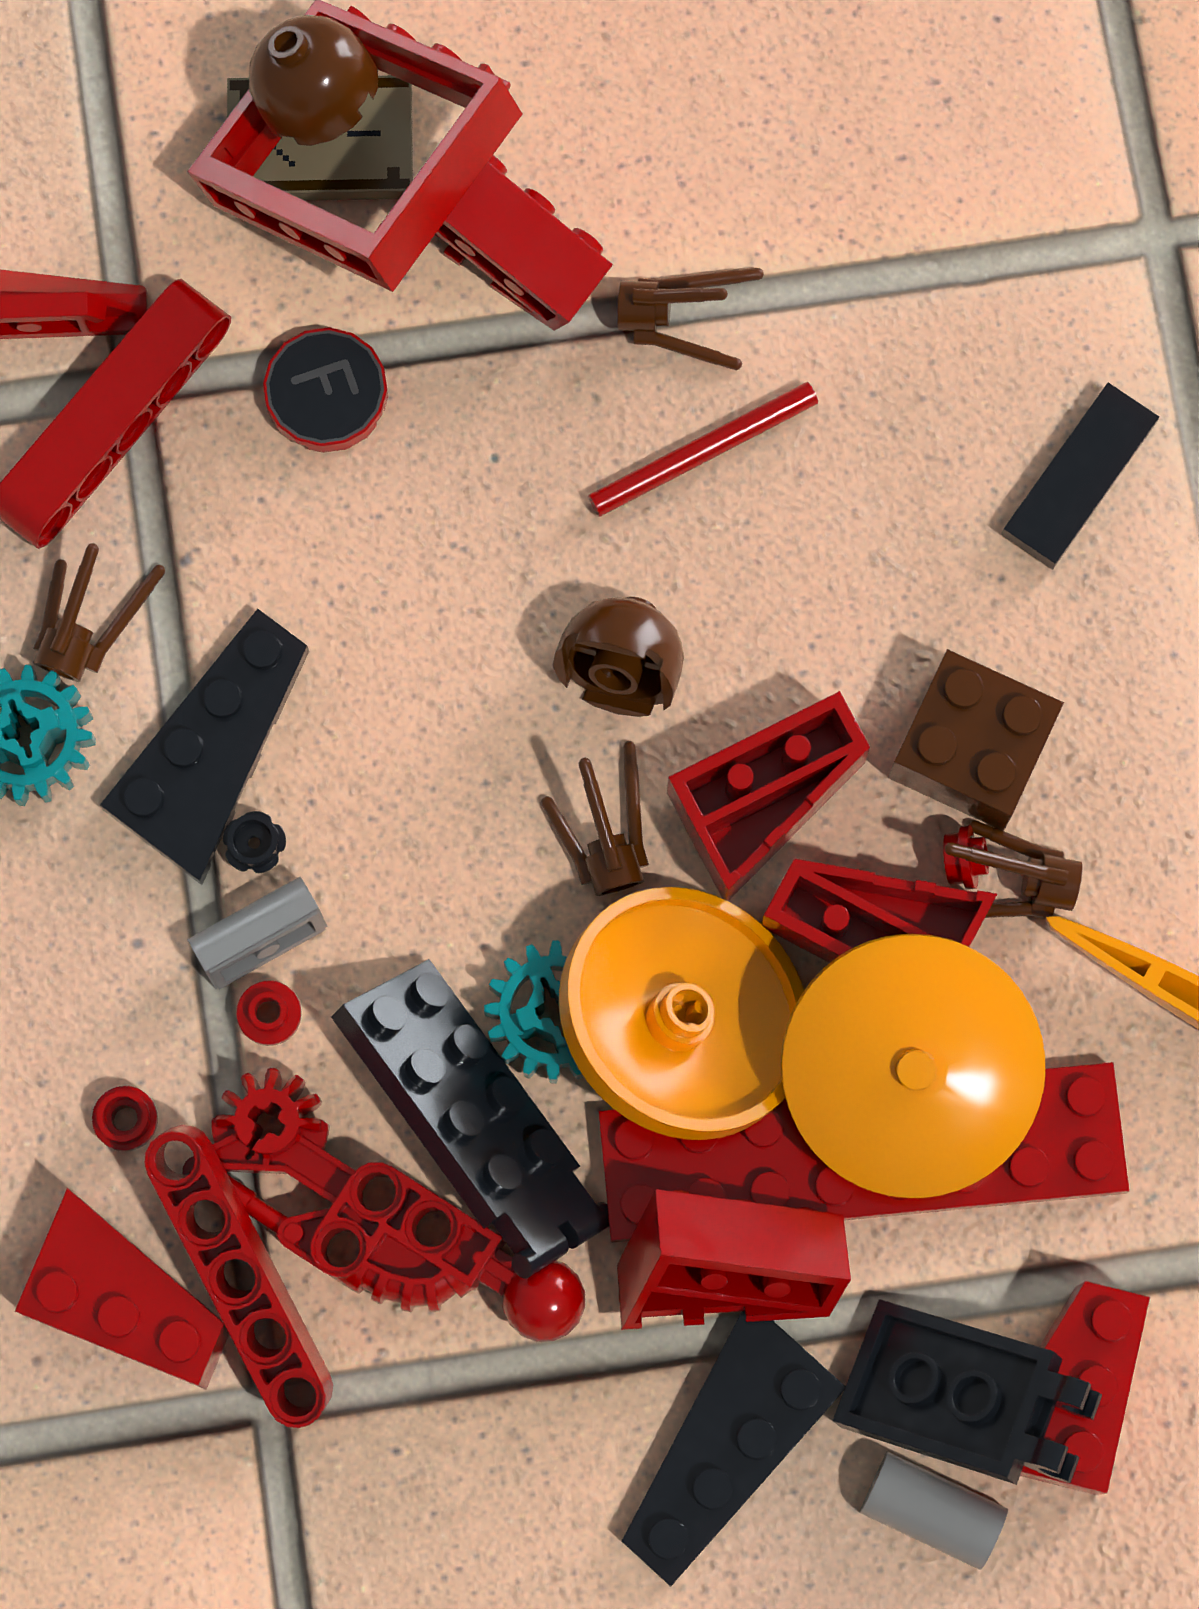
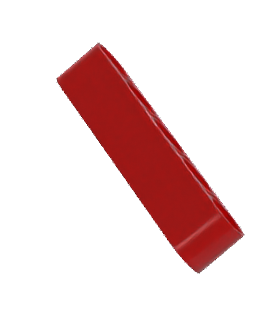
M178 279L171 283L0 482V520L38 549L50 543L214 351L227 333L232 317L183 279Z
M179 1125L172 1127L151 1141L147 1148L144 1161L147 1175L269 1412L277 1422L286 1427L301 1428L308 1426L320 1417L332 1397L333 1382L330 1372L211 1141L203 1131L194 1126ZM181 1141L193 1151L195 1161L191 1173L179 1174L167 1166L164 1159V1150L168 1142ZM210 1200L221 1207L225 1216V1224L222 1231L214 1233L200 1228L194 1217V1208L198 1201ZM239 1259L247 1262L252 1267L256 1277L253 1289L241 1291L228 1284L224 1275V1266L227 1261ZM268 1318L280 1323L286 1335L285 1345L278 1349H268L262 1346L254 1334L255 1322ZM297 1377L310 1382L316 1392V1403L305 1408L297 1407L290 1403L284 1392L285 1381Z

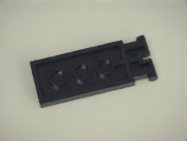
M430 959L348 1001L331 1016L481 1226L485 1229L493 1224L515 1255L512 1257V1267L518 1276L524 1279L531 1277L564 1256L569 1248L574 1249L609 1227L608 1205L604 1202L596 1204L573 1173L580 1167L579 1163Z

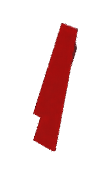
M0 269V339L126 335L148 310L147 290L142 285Z

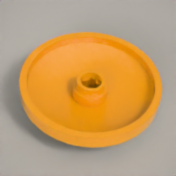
M661 887L638 891L612 903L599 913L579 935L566 958L561 974L559 1012L564 1037L578 1069L590 1086L606 1103L627 1119L653 1132L680 1139L707 1140L729 1136L749 1128L765 1117L785 1098L781 1077L783 1039L793 1008L803 993L804 988L793 963L780 943L761 923L743 909L720 897L699 890Z
M898 934L867 941L851 948L835 958L812 979L793 1008L786 1027L781 1054V1077L788 1109L797 1129L816 1156L830 1169L853 1184L872 1192L893 1197L926 1198L955 1192L976 1183L1002 1165L1017 1149L1033 1124L1040 1106L1045 1081V1051L1039 1024L1032 1007L1012 978L997 964L976 950L950 939L924 934Z

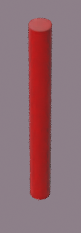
M805 382L588 495L594 511L598 517H601L817 405L818 398L809 382Z

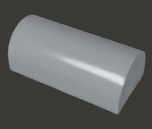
M298 877L187 940L215 989L219 988L220 990L325 931V928L328 926L301 877Z
M886 1452L859 1513L981 1570L998 1540L1008 1514V1508L892 1453Z

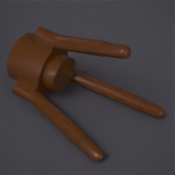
M760 268L665 279L639 278L638 281L621 280L618 295V330L634 331V344L655 345L708 363L739 370L742 367L740 359L657 332V326L669 327L671 303L722 301L728 296L726 289L706 287L760 280L763 278L764 272Z
M90 543L86 547L62 619L58 618L67 563L62 559L57 560L54 565L52 580L50 581L42 628L33 648L38 651L33 664L48 672L52 670L60 677L75 682L81 681L85 669L98 673L107 651L164 576V566L156 565L93 646L89 643L93 632L75 622L93 572L99 548L95 543Z
M632 741L625 742L623 746L629 844L626 843L624 834L613 835L598 781L596 780L591 761L588 758L580 759L578 764L599 837L598 840L587 844L590 856L587 857L554 800L549 796L543 797L541 800L542 807L551 820V824L576 865L581 885L592 883L596 896L615 893L643 883L644 879L640 868L649 865L643 846L636 746Z
M975 820L969 823L975 834L1028 856V861L955 843H948L945 846V852L948 855L1023 875L1021 894L1032 897V901L993 903L985 918L1033 916L1046 919V917L1053 916L1055 908L1068 911L1074 909L1080 890L1083 866L1080 861L1063 858V851L1038 846Z

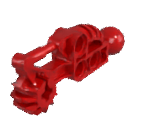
M268 1068L265 1074L263 1089L260 1088L258 1081L252 1074L246 1073L241 1076V1081L248 1093L247 1096L241 1099L232 1091L226 1090L223 1093L222 1099L228 1105L236 1108L235 1115L221 1114L212 1119V1135L214 1140L212 1145L226 1172L288 1174L332 1202L330 1208L288 1218L257 1198L256 1192L229 1176L248 1215L277 1233L280 1243L285 1248L306 1260L323 1273L328 1274L358 1294L363 1289L371 1292V1300L378 1304H382L384 1300L401 1303V1310L410 1313L414 1307L428 1306L430 1312L440 1311L441 1305L456 1293L462 1298L471 1290L475 1291L479 1284L482 1283L502 1296L503 1311L509 1325L521 1336L536 1342L555 1341L564 1337L580 1322L585 1309V1290L579 1276L567 1264L556 1260L527 1279L521 1278L512 1267L513 1256L502 1250L506 1243L505 1240L489 1228L484 1229L478 1221L390 1165L382 1162H370L355 1171L324 1151L329 1135V1124L318 1118L305 1117L317 1110L322 1105V1100L317 1094H310L297 1100L305 1086V1080L300 1076L294 1075L281 1090L282 1078L280 1071L276 1068ZM279 1108L282 1109L278 1119L285 1125L283 1132L279 1136L268 1132L260 1140L264 1129L256 1123L258 1117L263 1112L273 1116ZM251 1150L254 1151L255 1153L253 1154L251 1159L247 1160L249 1152ZM194 1156L184 1163L182 1174L191 1173L194 1167ZM376 1177H388L393 1180L396 1187V1196L393 1203L382 1211L368 1210L363 1202L365 1185ZM440 1211L445 1213L451 1222V1232L448 1239L436 1247L424 1246L417 1236V1226L420 1219L430 1212ZM341 1232L354 1233L360 1243V1252L357 1259L346 1267H335L327 1256V1247L330 1240Z

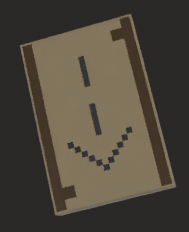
M391 75L378 76V90L374 100L368 93L365 102L358 109L363 117L352 129L332 141L312 146L298 145L293 137L283 136L253 177L302 200L399 199L413 180L412 84ZM227 78V117L248 91L249 78Z

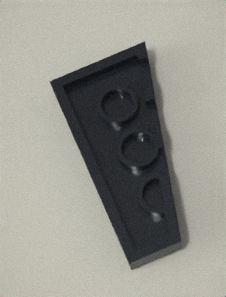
M257 609L100 804L102 810L199 884L203 885L211 867L210 862L224 835V831L236 813L235 807L248 779L252 778L262 756V748L273 724L277 723L309 653L308 646L261 610Z
M742 1311L621 1542L671 1587L841 1395L846 1386L773 1320L746 1322L745 1311Z

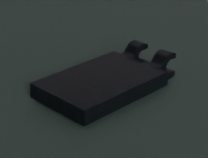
M879 1299L834 1415L833 1422L842 1429L1016 1485L1023 1466L1051 1478L1071 1483L1079 1457L1067 1453V1446L1044 1439L1055 1406L1076 1416L1094 1420L1102 1394L1090 1390L1091 1384L1089 1382L1058 1374L1063 1359L1054 1351Z

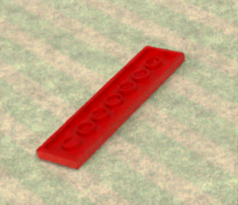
M1114 1062L1045 1069L1044 1090L1039 1109L1028 1133L1011 1156L992 1173L970 1186L948 1194L926 1198L888 1196L859 1187L841 1177L816 1156L805 1142L788 1109L786 1098L765 1117L749 1128L729 1136L707 1140H687L662 1135L639 1126L616 1110L599 1111L611 1243L630 1240L655 1189L666 1191L683 1190L695 1195L732 1200L748 1199L754 1203L791 1208L808 1207L816 1211L843 1214L844 1221L1117 1195L1129 1192Z

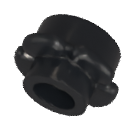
M259 811L248 812L238 819L231 821L226 827L223 843L227 846L228 850L225 856L231 866L239 871L245 872L251 869L258 874L267 872L277 865L279 861L278 854L284 851L286 847V836L283 828L278 824H273L271 817L266 813ZM254 837L260 840V846L256 849L248 846L249 840Z

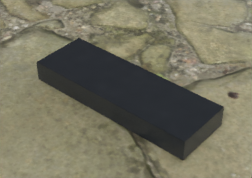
M1108 382L1006 524L1001 535L1053 570L1152 431L1160 416Z

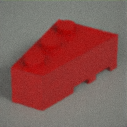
M493 155L436 232L435 236L449 244L443 252L445 257L458 266L461 265L465 258L468 259L493 280L491 283L493 290L555 331L572 320L613 264L601 255L603 247L593 236L579 228L571 230L553 215L555 213L554 206L543 195L530 188H526L523 191L505 176L507 173L506 167Z
M840 691L668 777L667 795L722 899L729 901L865 764L870 746Z
M794 859L763 915L762 925L768 931L828 963L851 948L867 941L898 934L933 935L970 947L997 894L979 890L977 892L937 886V883L921 880L914 882L875 875V872Z
M68 1188L66 1189L15 1312L207 1390L229 1336L223 1321Z
M655 1189L617 1264L621 1330L642 1329V1317L683 1315L684 1326L705 1325L704 1314L738 1311H745L746 1322L829 1317L851 1281L843 1214L821 1212L808 1207L791 1208L754 1203L748 1199L732 1200L695 1195L683 1190L666 1191Z
M1084 1281L1075 1287L1039 1347L1054 1351L1063 1359L1058 1374L1089 1382L1091 1384L1090 1390L1101 1393L1102 1398L1094 1420L1076 1416L1055 1406L1044 1439L1067 1446V1453L1079 1457L1071 1483L1051 1478L1026 1466H1023L1020 1474L1021 1477L1093 1495L1108 1493L1150 1297Z

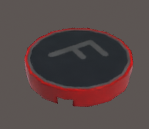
M330 327L306 330L284 342L269 361L263 382L267 412L280 434L291 442L293 440L299 445L306 446L309 450L321 453L346 450L368 438L377 426V421L381 418L383 410L385 411L388 400L385 369L374 349L355 334Z

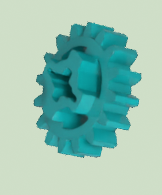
M31 665L24 666L21 680H13L5 668L0 669V707L2 708L0 712V764L11 761L22 766L25 775H17L0 769V799L10 789L18 806L26 805L29 792L37 791L45 803L51 802L52 792L50 786L57 782L70 791L74 787L72 779L68 775L70 769L74 767L80 770H88L90 766L87 759L79 752L80 748L96 745V738L93 733L80 729V727L87 725L93 720L92 713L88 707L73 708L81 698L79 691L74 685H71L59 692L61 679L52 670L44 677L42 682H39L36 672ZM25 697L46 700L58 709L53 710L52 707L40 710L27 704ZM19 714L33 730L30 733L32 743L29 744L32 751L31 758L24 747H21L17 741L20 738L18 728L21 727L18 719ZM65 742L59 756L49 765L48 761L56 745Z
M558 940L552 941L549 955L540 957L538 950L533 944L526 946L527 963L521 966L510 958L504 961V967L510 976L507 982L498 979H491L490 990L501 999L500 1002L484 1005V1013L486 1017L499 1019L501 1024L494 1026L488 1031L489 1039L491 1042L507 1040L509 1045L501 1055L502 1060L509 1064L518 1057L525 1060L523 1075L526 1078L530 1079L536 1073L538 1067L547 1068L549 1082L556 1084L560 1075V1068L569 1067L573 1076L577 1080L581 1079L583 1075L578 1069L559 1027L554 1026L550 1018L540 1020L538 1016L545 1012V992L543 987L548 989L550 997L555 998L556 1003L559 1005L560 981L555 979L552 971H563L567 957L562 956V948ZM529 980L533 992L527 1005L517 1009L516 1013L511 1014L515 995L520 987ZM535 1036L553 1043L557 1053L538 1051L530 1047L522 1039L527 1040Z

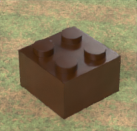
M947 649L894 761L888 779L1004 831L1064 702Z

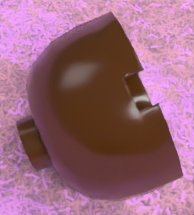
M303 15L284 21L271 29L259 42L250 60L249 92L260 115L273 134L281 139L282 136L293 137L298 145L312 146L332 141L352 129L363 117L358 109L365 102L368 93L374 100L378 90V68L359 37L348 27L324 16Z
M615 597L593 601L571 618L559 641L552 666L559 681L566 688L569 685L570 679H572L576 684L586 689L582 700L590 705L618 715L643 717L651 715L654 705L663 704V710L671 706L682 672L684 652L677 629L652 603L639 597Z

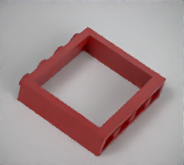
M315 0L304 15L328 17L348 27L359 37L378 70L465 108L376 231L372 233L253 177L281 138L273 134L263 120L249 89L187 172L213 206L393 292L523 113L508 91L511 87L510 82L496 76L489 65L483 63L477 68L463 62L452 50L444 45L435 43L432 47L417 42L407 31L395 24H388L386 28L375 24L353 6H350L345 11L325 1Z

